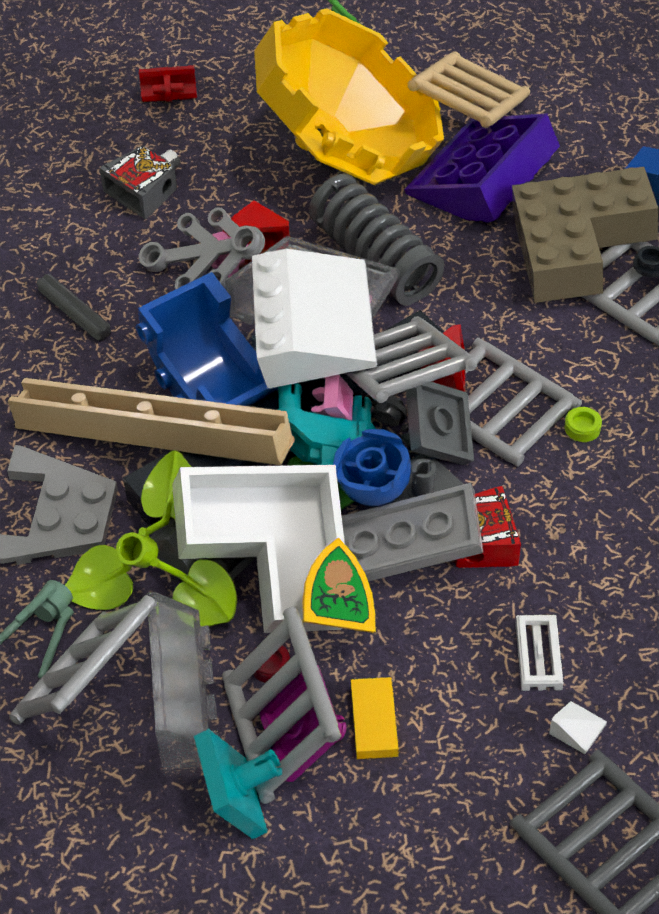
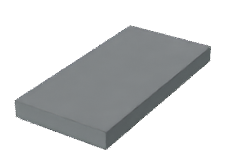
M471 483L342 516L345 545L355 555L368 581L483 553L475 490Z

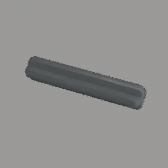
M45 274L37 280V285H39L38 291L97 341H103L105 337L110 336V324L50 274Z

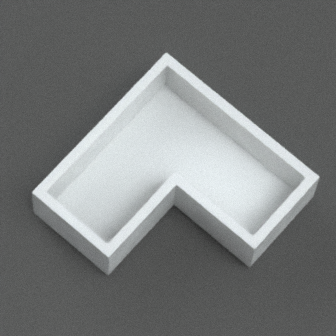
M336 466L180 467L172 484L179 559L257 557L264 633H271L284 620V610L290 607L297 609L305 631L341 630L342 628L305 623L303 622L302 613L304 583L311 565L320 552L338 537L345 544Z

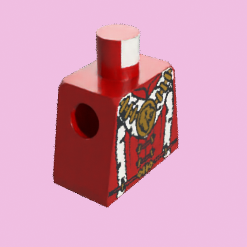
M503 486L476 493L483 553L454 560L455 566L458 568L518 566L521 542Z

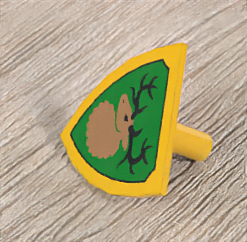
M338 537L320 552L310 567L304 583L302 601L303 622L374 633L376 632L375 609L372 591L366 574L355 555Z

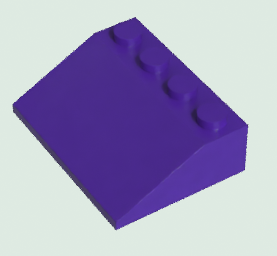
M547 113L503 116L488 128L482 127L480 122L471 118L404 189L405 193L468 221L492 222L501 216V212L513 201L512 185L524 184L533 180L534 175L550 160V157L560 147Z

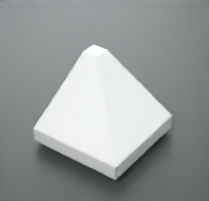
M570 701L551 720L549 734L586 754L606 726L607 721Z

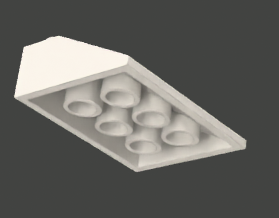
M293 249L270 251L252 256L256 354L267 388L377 367L365 260Z

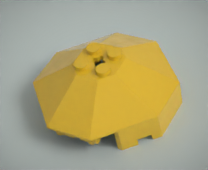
M327 8L319 10L313 18L309 13L293 17L289 24H285L283 20L274 22L254 50L256 90L296 136V144L301 149L309 151L317 161L375 185L422 166L444 140L439 101L417 90L410 91L408 89V82L417 74L401 56L397 57L395 61L391 59L383 50L388 42L380 33Z

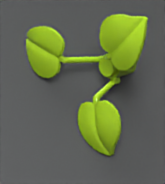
M173 450L164 456L149 474L142 490L141 502L144 512L150 517H162V519L147 528H140L139 534L133 532L124 534L118 540L116 548L97 545L86 551L77 562L70 579L65 584L72 593V601L74 603L96 610L115 609L124 604L132 594L133 582L127 574L132 569V566L147 568L152 565L183 580L175 588L172 599L174 610L181 620L193 626L208 627L228 623L233 619L237 606L236 589L231 576L224 567L211 560L201 559L191 566L187 575L183 571L160 561L157 558L158 546L149 537L150 534L168 525L170 517L175 519L172 484L180 467H191L180 452Z

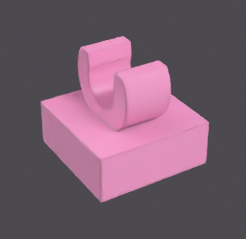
M340 375L325 377V388L319 387L312 392V395L318 401H324V403L320 406L311 407V411L316 414L352 421V389Z

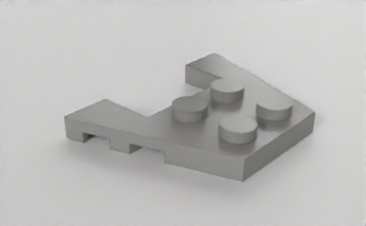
M15 445L7 470L9 479L43 482L29 535L24 537L0 534V564L16 561L17 565L31 563L32 558L54 555V558L85 553L97 545H105L118 491L117 482L26 447Z

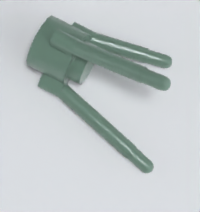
M55 580L47 581L36 597L0 633L1 645L34 613L38 618L46 622L58 619L38 674L40 679L49 670L65 625L74 613L68 607L73 599L72 593L65 585Z

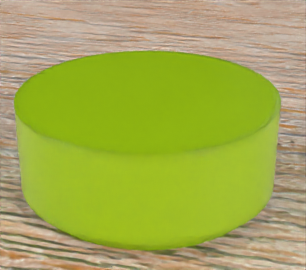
M576 407L567 413L564 429L571 439L579 442H589L599 436L602 419L598 412L591 408Z

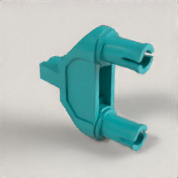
M299 383L294 384V393H291L292 384L278 387L279 409L277 410L287 411L291 433L295 439L290 450L302 461L313 463V465H333L335 452L344 440L350 437L352 441L362 436L361 431L376 429L371 423L372 402L366 396L364 398V407H362V396L353 397L351 421L303 411L301 409L302 387Z

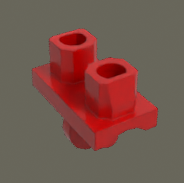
M194 65L139 69L142 102L162 100L172 102V100L197 98Z

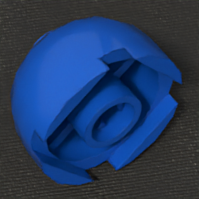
M368 429L361 431V437H357L352 441L350 437L344 440L335 452L333 465L336 466L338 484L342 491L351 500L365 506L378 507L391 503L398 498L408 485L411 475V461L408 450L402 443V439L397 434L384 429Z

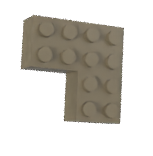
M645 167L626 168L624 170L603 173L595 172L589 175L561 177L553 180L512 185L513 216L534 303L602 294L603 260L599 248L657 240L658 206Z

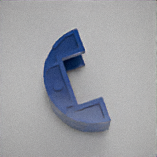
M212 272L139 307L140 323L136 325V331L141 341L147 345L157 368L154 371L157 382L164 390L168 388L174 397L250 406L278 391V387L267 388L257 360L256 351L230 319L231 296Z

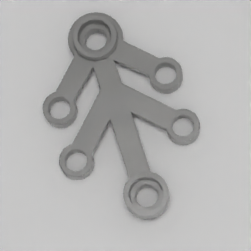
M217 207L210 211L208 222L215 230H224L231 237V239L218 241L200 225V221L193 214L185 213L177 221L179 230L186 236H193L201 244L166 250L157 242H149L140 250L139 261L149 271L160 272L170 263L198 259L185 274L180 275L176 279L175 289H178L187 282L200 278L220 255L229 254L217 269L210 271L216 278L221 277L219 282L226 289L229 285L228 276L243 259H252L253 255L261 253L265 245V237L256 227H239L231 220L230 215L223 208ZM223 216L222 220L216 223L217 218ZM192 221V224L188 228H185L187 223Z

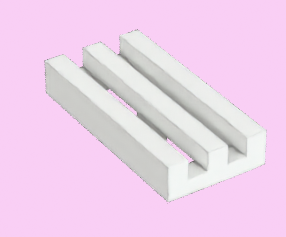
M516 615L515 623L521 690L530 691V687H538V690H546V687L562 690L563 675L556 615ZM525 625H532L536 676H530ZM540 625L548 626L552 675H545Z

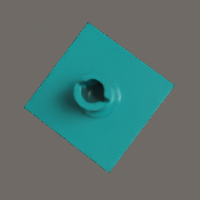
M210 729L195 735L194 739L213 811L252 839L267 833L268 830L255 787L283 774L281 767L276 768L281 765L277 755L270 749L247 762V759Z

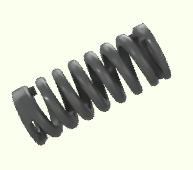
M349 174L336 175L318 188L310 203V218L321 229H324L327 235L334 239L342 249L346 250L351 258L365 260L366 270L371 277L379 281V284L389 291L397 302L405 306L411 305L428 296L435 289L444 272V260L440 255L435 254L430 246L423 245V241L419 236L412 234L407 225L401 224L398 217L390 214L387 207L380 204L374 195L369 194L363 185L358 184L353 176ZM342 185H348V186L342 188V189L339 191V187H340V186H342ZM335 191L336 194L330 200L324 213L325 203L332 192ZM397 262L396 266L391 269V266ZM433 266L430 278L418 288L416 285L423 280ZM413 287L412 291L404 292L405 290H408Z

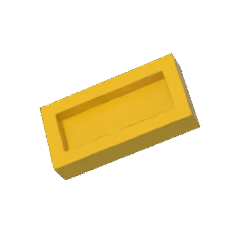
M392 678L351 680L357 759L398 757L399 748Z

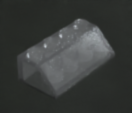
M148 592L147 595L156 601V606L149 613L148 620L155 728L163 777L203 773L194 736L210 729L209 720L217 719L215 694L207 695L206 684H214L212 659L204 660L203 650L211 649L209 625L201 626L199 610L157 592ZM212 730L213 733L219 736L218 730Z

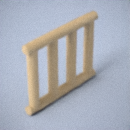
M458 52L448 54L413 77L407 84L410 91L417 90L480 122L484 128H488L530 95V89L527 86L521 87L461 57Z

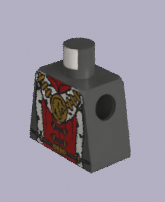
M139 147L100 167L103 192L142 218L147 219L176 191L175 169L181 165L180 158L173 150H168L159 156L146 147Z

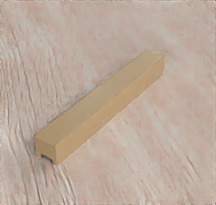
M24 378L21 382L24 390L18 397L11 396L8 399L15 421L14 425L17 429L275 465L283 463L295 441L291 433L287 411Z

